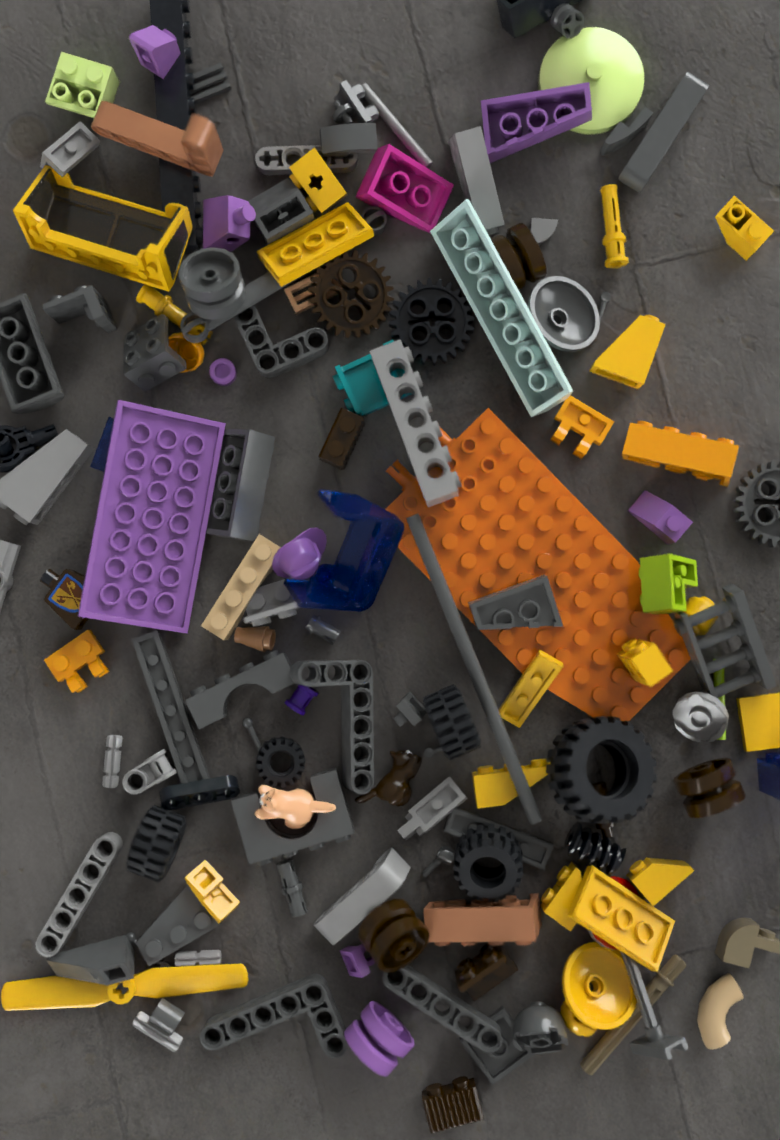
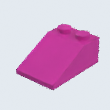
M387 144L379 147L374 154L356 194V198L370 206L381 208L389 216L431 233L430 231L436 226L454 185L397 148Z

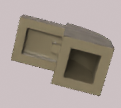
M737 918L730 921L722 929L715 954L723 962L749 969L754 948L780 954V940L775 937L776 933L760 928V925L751 918Z

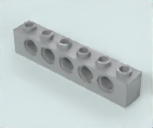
M400 339L371 350L370 354L427 507L459 496L457 488L461 487V482L457 472L450 471L448 462H451L452 459L447 446L441 447L438 437H441L442 433L437 420L432 422L429 416V412L433 411L428 396L422 397L419 388L423 387L419 372H413L410 363L414 362L409 346L404 348ZM400 368L405 371L401 377L395 378L391 376L395 369ZM405 393H411L415 396L408 403L400 400L401 396ZM413 418H422L424 420L423 425L418 428L410 426L409 423ZM424 442H429L434 446L432 451L428 453L419 451V447ZM434 467H439L443 470L442 476L436 479L431 478L428 472Z

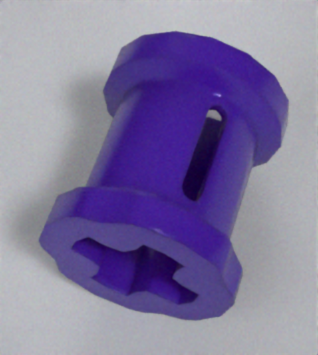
M298 685L290 699H286L285 704L298 714L304 716L306 707L312 698L317 697L319 693L312 687Z

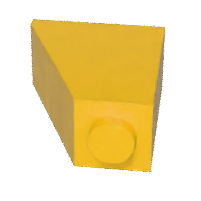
M640 315L595 360L589 372L639 389L645 383L666 324L659 322V319L655 316Z

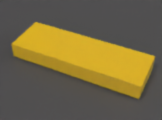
M539 650L499 707L498 711L501 718L520 728L563 668V663Z

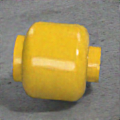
M704 596L701 598L690 597L686 601V611L684 613L689 617L715 604L711 599ZM718 616L692 627L695 637L697 635H706L718 619Z

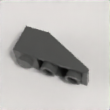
M122 935L71 950L61 951L52 957H47L46 961L58 977L111 985L134 978L135 950L127 936Z

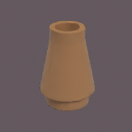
M269 626L237 627L235 630V643L246 645L261 652H266V650L272 651L275 645L276 632L274 629H270Z

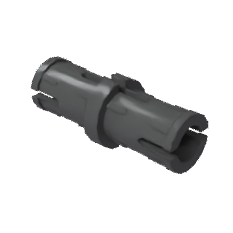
M288 859L277 863L276 866L282 881V894L286 896L291 917L295 918L307 913L308 909L301 890L303 885L298 880L293 859Z

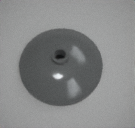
M551 276L542 279L531 290L527 307L547 344L561 351L576 352L586 348L595 340L600 328L599 312L593 298L584 287L572 279L562 276Z

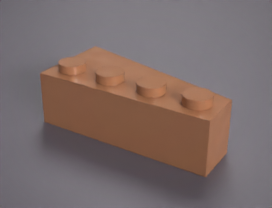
M539 893L529 894L530 899L519 900L516 895H508L505 899L498 900V902H488V898H483V901L474 899L471 901V904H466L464 899L429 902L423 909L424 923L430 935L428 942H434L436 946H447L451 942H461L463 946H473L478 942H488L491 946L503 945L505 942H515L516 945L521 946L530 945L532 942H536L542 926Z

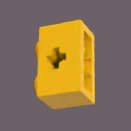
M315 147L289 167L292 171V174L289 176L298 189L303 187L309 196L305 200L314 212L319 209L323 214L348 195ZM313 176L317 179L323 178L320 190L316 187L310 188Z

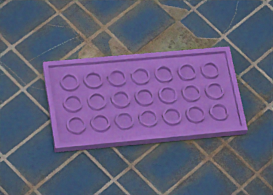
M117 400L78 617L188 634L226 423Z

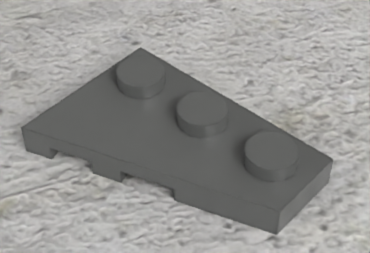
M545 574L468 602L478 630L511 629L512 627L539 628V626L563 627L548 577Z
M187 885L140 936L136 944L148 966H151L221 925V923L219 924L211 916L189 885Z

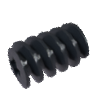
M576 822L565 840V846H568V856L577 851V861L580 862L586 856V866H591L596 862V868L600 871L606 867L605 874L609 877L618 870L626 854V848L621 849L618 843L611 844L609 838L601 839V835L598 832L592 834L589 827L582 829L580 822Z

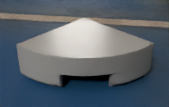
M531 218L530 231L538 245H541L553 235L558 220Z

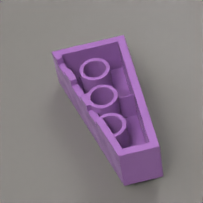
M589 82L481 100L484 139L490 163L592 120Z

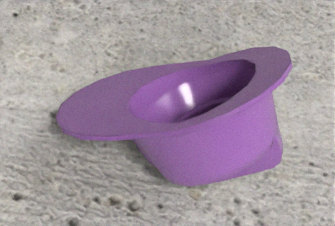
M317 527L309 528L282 546L276 552L272 561L274 572L280 577L293 578L295 580H304L311 577L318 569L321 556L326 547L327 540L324 531Z

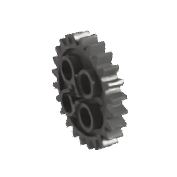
M771 461L767 463V468L764 464H760L757 466V471L754 469L749 470L748 475L750 478L743 477L740 479L744 487L738 486L735 488V491L740 496L732 498V501L739 503V507L732 509V512L740 513L741 515L735 522H744L745 524L741 532L750 530V540L759 537V545L765 544L768 540L770 548L775 547L777 542L780 547V508L772 504H755L754 500L764 502L776 500V503L780 504V462L776 467L775 462ZM762 483L768 485L770 489L768 496L764 495L761 491ZM760 509L766 513L767 518L765 522H761L758 518V511Z

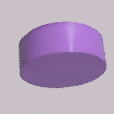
M219 358L210 365L209 374L217 385L228 386L236 379L237 370L230 360Z

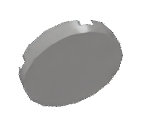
M696 691L686 693L678 699L673 709L672 717L675 720L674 725L684 737L696 742L701 740L713 742L722 737L727 729L729 715L725 705L718 698L708 693Z

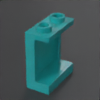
M390 340V341L384 343L383 346L386 345V344L392 343V342H394V341H393V340ZM371 354L342 367L340 365L335 366L336 375L332 377L338 390L344 389L347 398L344 399V403L348 411L364 417L389 405ZM400 368L395 369L391 376L395 378L401 377L405 371ZM405 393L401 396L400 400L412 394Z

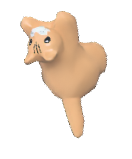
M261 785L258 791L261 794L260 804L262 807L255 811V816L261 820L285 819V826L291 829H300L305 827L310 821L314 812H332L336 809V806L328 802L315 801L313 795L308 790L297 788L284 791L268 785Z

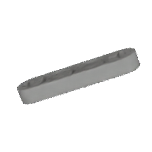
M321 145L263 147L256 153V165L258 170L264 175H291L292 171L289 168L290 165L286 162L287 158L292 154H296L301 158L314 147L318 153H321ZM349 153V158L351 159H349L347 164L343 163V157H335V165H332V158L326 156V164L332 173L351 172L358 164L357 153ZM278 155H282L283 166H279ZM266 156L271 157L270 166H265L263 162Z

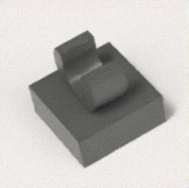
M409 692L396 705L400 711L393 719L400 727L408 720L415 726L423 719L427 712L424 706Z

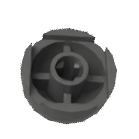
M533 1002L516 1016L513 1023V1044L518 1050L524 1052V1047L532 1048V1054H549L562 1050L563 1043L566 1046L568 1045L567 1027L562 1015L554 1008L546 1006V1003Z

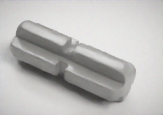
M197 950L178 951L174 959L175 967L220 965L222 961L221 950H201L199 953H197Z

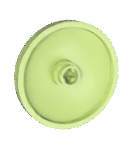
M587 27L582 28L581 32L573 38L560 37L549 48L539 72V91L589 82L592 120L570 130L582 134H599L614 129L620 121L624 123L634 112L644 88V70L639 55L626 39L607 29Z

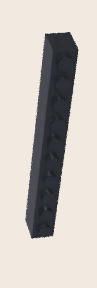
M150 0L151 26L154 25L160 30L166 29L176 37V42L181 52L164 79L154 74L156 118L158 121L185 131L191 115H196L195 99L190 98V90L195 89L193 72L190 73L189 64H193L192 48L188 47V39L192 38L190 21L186 20V13H190L189 0ZM159 158L162 211L165 212V207L168 203H179L188 207L193 228L184 254H192L200 250V244H203V228H199V218H203L201 202L197 201V192H201L200 177L196 176V172ZM173 235L165 248L169 255H179L184 239L183 236Z

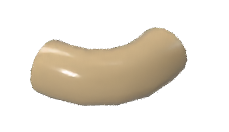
M730 973L721 976L711 984L699 1002L697 1022L702 1040L708 1049H718L730 1041L731 1036L725 1023L726 1014L731 1006L744 999L737 982Z

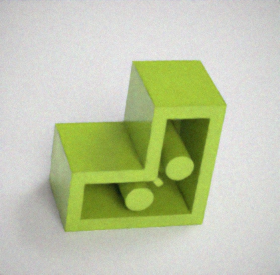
M673 554L640 558L639 578L642 589L640 603L643 607V612L659 615L686 611L685 588L698 587L696 560Z

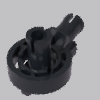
M51 424L34 431L27 430L26 426L15 428L1 425L0 472H10L33 455L38 446L47 444L58 436L55 425Z

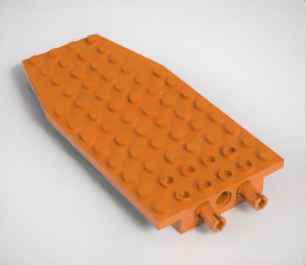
M489 408L457 439H452L440 427L442 436L438 437L441 447L447 446L452 459L451 462H448L450 471H456L461 482V487L457 488L459 496L427 507L416 475L413 476L397 459L392 465L399 473L392 466L386 472L402 487L401 490L403 492L373 523L431 581L406 518L419 513L456 607L475 627L476 625L468 602L544 574L548 577L563 627L539 626V628L512 627L511 629L479 630L522 674L538 651L541 650L563 663V668L547 690L593 718L613 716L620 718L621 721L629 722L691 660L684 640L677 633L669 614L656 615L643 612V607L640 603L642 589L639 578V562ZM434 467L428 472V475L435 479L443 474V470L439 467ZM635 638L636 640L641 639L655 643L673 672L651 687L634 681L617 655L623 650L622 646L631 639Z

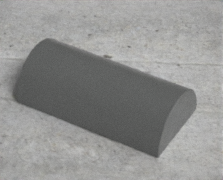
M26 293L0 303V380L11 411L15 414L40 411L59 403L64 398V393L29 296Z

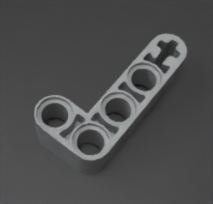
M392 847L389 848L376 861L372 870L323 912L313 926L332 945L336 944L403 884L411 867Z

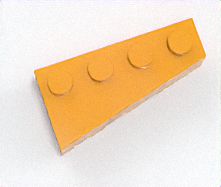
M637 421V424L630 422L622 451L623 459L659 468L660 464L666 465L665 469L670 472L685 474L687 471H690L696 479L707 481L708 479L716 478L720 479L719 485L728 487L739 445H734L733 440L718 438L715 441L706 439L707 436L698 432H691L690 435L679 433L680 430L674 427L665 426L663 429L654 428L652 423L646 421Z

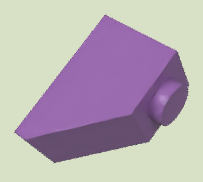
M154 25L133 32L129 37L140 64L164 79L181 54L176 37L166 29L160 30Z
M646 490L627 510L667 545L676 543L693 523L672 504Z

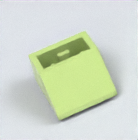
M61 52L45 102L51 106L94 118L101 101L114 102L120 81L111 66Z

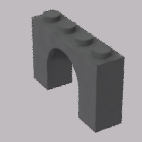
M337 767L311 774L310 781L316 801L334 804L336 809L332 812L318 813L315 824L303 833L287 834L278 830L271 823L270 819L261 820L257 818L255 811L262 807L260 804L261 794L258 790L236 796L232 799L231 803L249 864L257 862V866H262L272 862L273 857L283 855V858H289L299 854L298 850L309 847V850H316L324 847V842L335 839V843H339L351 838L350 835L354 834L355 827Z

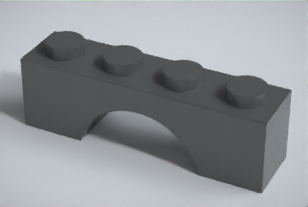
M275 650L263 656L265 661L255 666L253 662H250L238 668L240 674L232 678L228 673L215 679L216 685L209 689H206L205 685L191 691L192 697L186 699L185 702L198 729L227 716L228 700L233 691L243 684L261 685L272 694L294 684L290 678V668L292 665L286 652L279 654Z

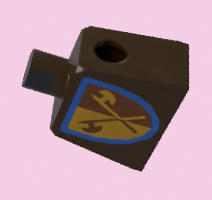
M48 569L40 579V582L50 588L44 601L73 630H82L90 619L78 617L85 575L72 569H65L61 575H58L53 570Z

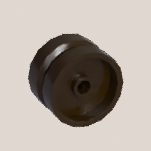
M518 223L508 228L506 237L497 234L490 238L518 290L525 287L526 280L535 283L546 276V264L541 249L531 231L523 223Z
M718 758L686 769L674 778L673 781L678 793L687 796L683 805L689 817L703 818L731 809L745 799L746 794L741 782L732 780L736 771L731 759Z
M392 899L373 909L365 917L358 931L360 942L371 953L372 959L378 968L384 972L397 971L413 962L423 952L430 937L426 926L416 917L414 910L408 902L403 899Z

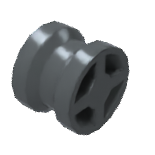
M563 3L555 8L552 13L551 25L566 38H573L581 32L584 25V16L568 3Z

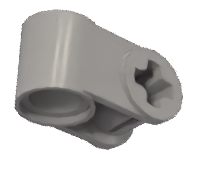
M165 749L144 760V763L124 775L122 785L126 792L139 794L177 773L176 768H172L166 758ZM133 774H139L143 778L142 787H136L132 784L131 777Z

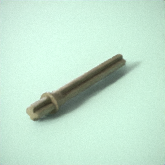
M673 955L661 970L658 969L656 976L645 987L651 1006L655 1004L669 986L673 987L675 985L673 983L674 980L686 968L685 961L678 955ZM638 1003L630 1018L622 1025L609 1029L581 1061V1068L588 1075L591 1076L597 1071L642 1019Z

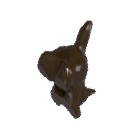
M409 750L390 751L389 754L393 758V768L371 791L355 798V802L358 804L366 803L376 796L381 800L388 801L390 805L404 806L409 802L412 794L409 781L418 773L422 757L415 754L412 755V752Z

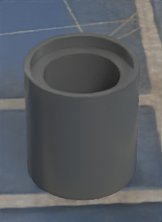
M162 998L149 1021L172 1035L185 1012Z

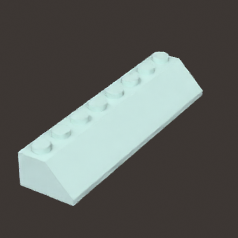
M466 199L430 232L531 417L549 411L565 401L573 390L469 199Z

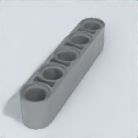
M107 832L93 843L36 940V950L41 956L52 957L67 943L122 849L123 841L117 833ZM103 841H109L112 844V852H106L103 849ZM90 864L95 865L98 868V876L92 875L90 873ZM75 888H79L84 892V899L76 896ZM61 912L67 913L71 918V922H65L61 917ZM47 936L53 937L56 940L57 946L50 945L47 941Z

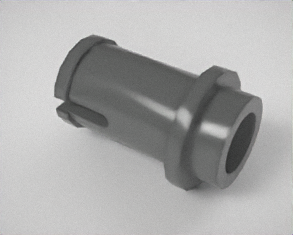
M313 615L305 629L309 630L310 635L314 633L333 645L341 630L321 620L320 615L318 617Z

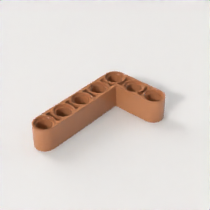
M101 101L91 124V129L105 138L206 176H214L223 153V147L215 125L200 115H191L184 131L113 103Z

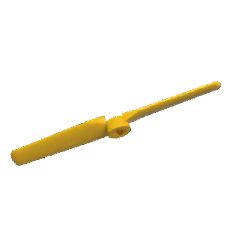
M243 964L150 968L134 974L133 979L111 985L48 976L4 983L1 991V1004L6 1011L96 1007L108 1001L116 1004H125L133 996L157 999L243 988L248 984V972ZM120 983H123V987H128L125 994H122L121 989H117Z

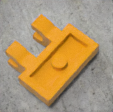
M570 395L554 417L556 421L560 422V425L550 441L559 446L569 429L583 436L572 454L582 459L587 454L592 443L598 446L602 444L614 421Z
M89 629L44 659L58 682L66 679V683L72 693H80L88 687L77 672L88 664L95 678L98 676L101 678L110 672L99 657L105 650Z

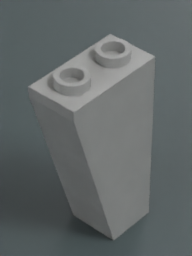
M67 429L0 479V507L5 510L9 507L16 512L13 516L25 525L28 523L39 525L94 451V448Z

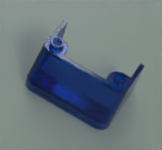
M319 489V497L335 517H342L344 520L351 521L335 564L319 565L309 581L285 579L284 585L300 608L365 611L373 605L404 533V524L397 515L359 495Z

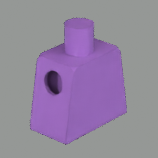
M229 195L203 200V249L215 247L232 252L249 240L250 222L255 219L256 213L248 201Z

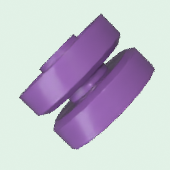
M371 1001L361 1012L362 1020L355 1019L344 1031V1036L348 1045L364 1064L379 1075L387 1077L398 1065L397 1056L404 1058L414 1047L415 1043L410 1032L391 1011L380 1003Z

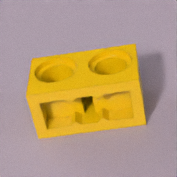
M635 638L631 639L622 646L623 650L617 654L634 681L651 687L673 672L655 643L641 639L636 640Z

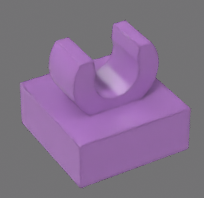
M362 944L358 947L348 945L340 950L348 973L353 977L363 978L371 973L368 966L375 963L372 957L365 959L364 952L366 949Z

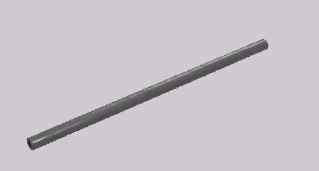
M419 513L406 518L529 824L538 823L542 820L541 814Z

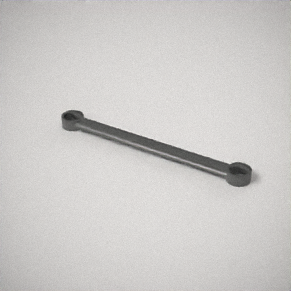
M377 206L366 208L362 212L361 217L368 224L378 217L382 219L383 224L380 227L372 228L374 237L381 235L387 224L386 213ZM270 272L264 274L245 286V301L234 314L215 320L204 319L194 313L185 315L181 321L183 337L191 343L204 341L209 331L286 285L281 287ZM201 323L205 325V329L201 334H188L196 325Z

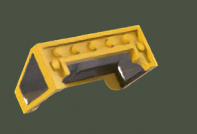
M47 165L44 166L13 209L31 249L168 292L175 283L193 228L189 210L186 206L179 203H168L165 207V212L76 186L73 184L68 173L61 177L51 166Z

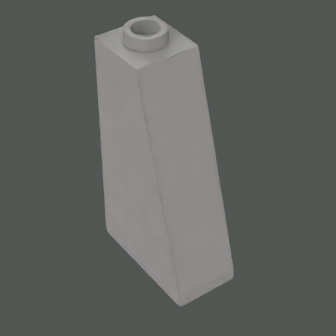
M479 126L455 133L448 140V144L465 200L469 199L487 234L498 233V227L505 224L482 128Z

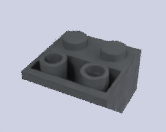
M289 178L248 201L256 213L253 223L267 245L314 220L311 208L300 190Z

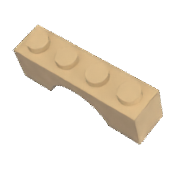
M260 534L257 536L201 626L222 640H229L243 618V614L262 582L272 572L274 555L281 547Z

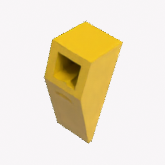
M534 759L530 761L531 765L521 766L529 787L549 774H546V765H550L547 759ZM504 764V768L493 769L492 765L477 767V772H472L475 803L478 809L506 805L518 796L506 764Z

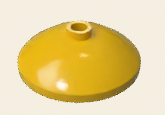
M590 942L579 946L570 954L562 973V988L565 1000L573 1014L581 1022L595 1029H612L625 1023L632 1015L637 1000L620 950L608 949L600 946L597 942ZM590 982L593 985V991H591L589 988Z

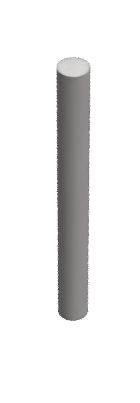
M366 83L362 84L361 86L365 90V99L368 103L376 107L379 116L417 161L426 168H429L433 164L432 160Z

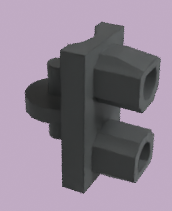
M347 80L339 84L340 90L334 97L335 102L333 103L336 111L333 113L332 118L335 123L343 121L345 124L375 123L379 117V112L374 105H369L365 108L361 102L364 101L366 95L361 84L350 86Z

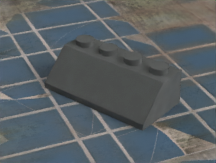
M251 429L224 430L206 534L254 542L259 532L262 507L264 505L266 484L269 478L271 457L274 451V436Z

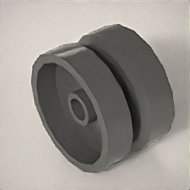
M205 248L190 254L182 262L179 268V280L185 292L188 307L195 315L210 320L221 319L234 314L243 305L246 298L245 286L241 277L239 262L233 253L222 248Z

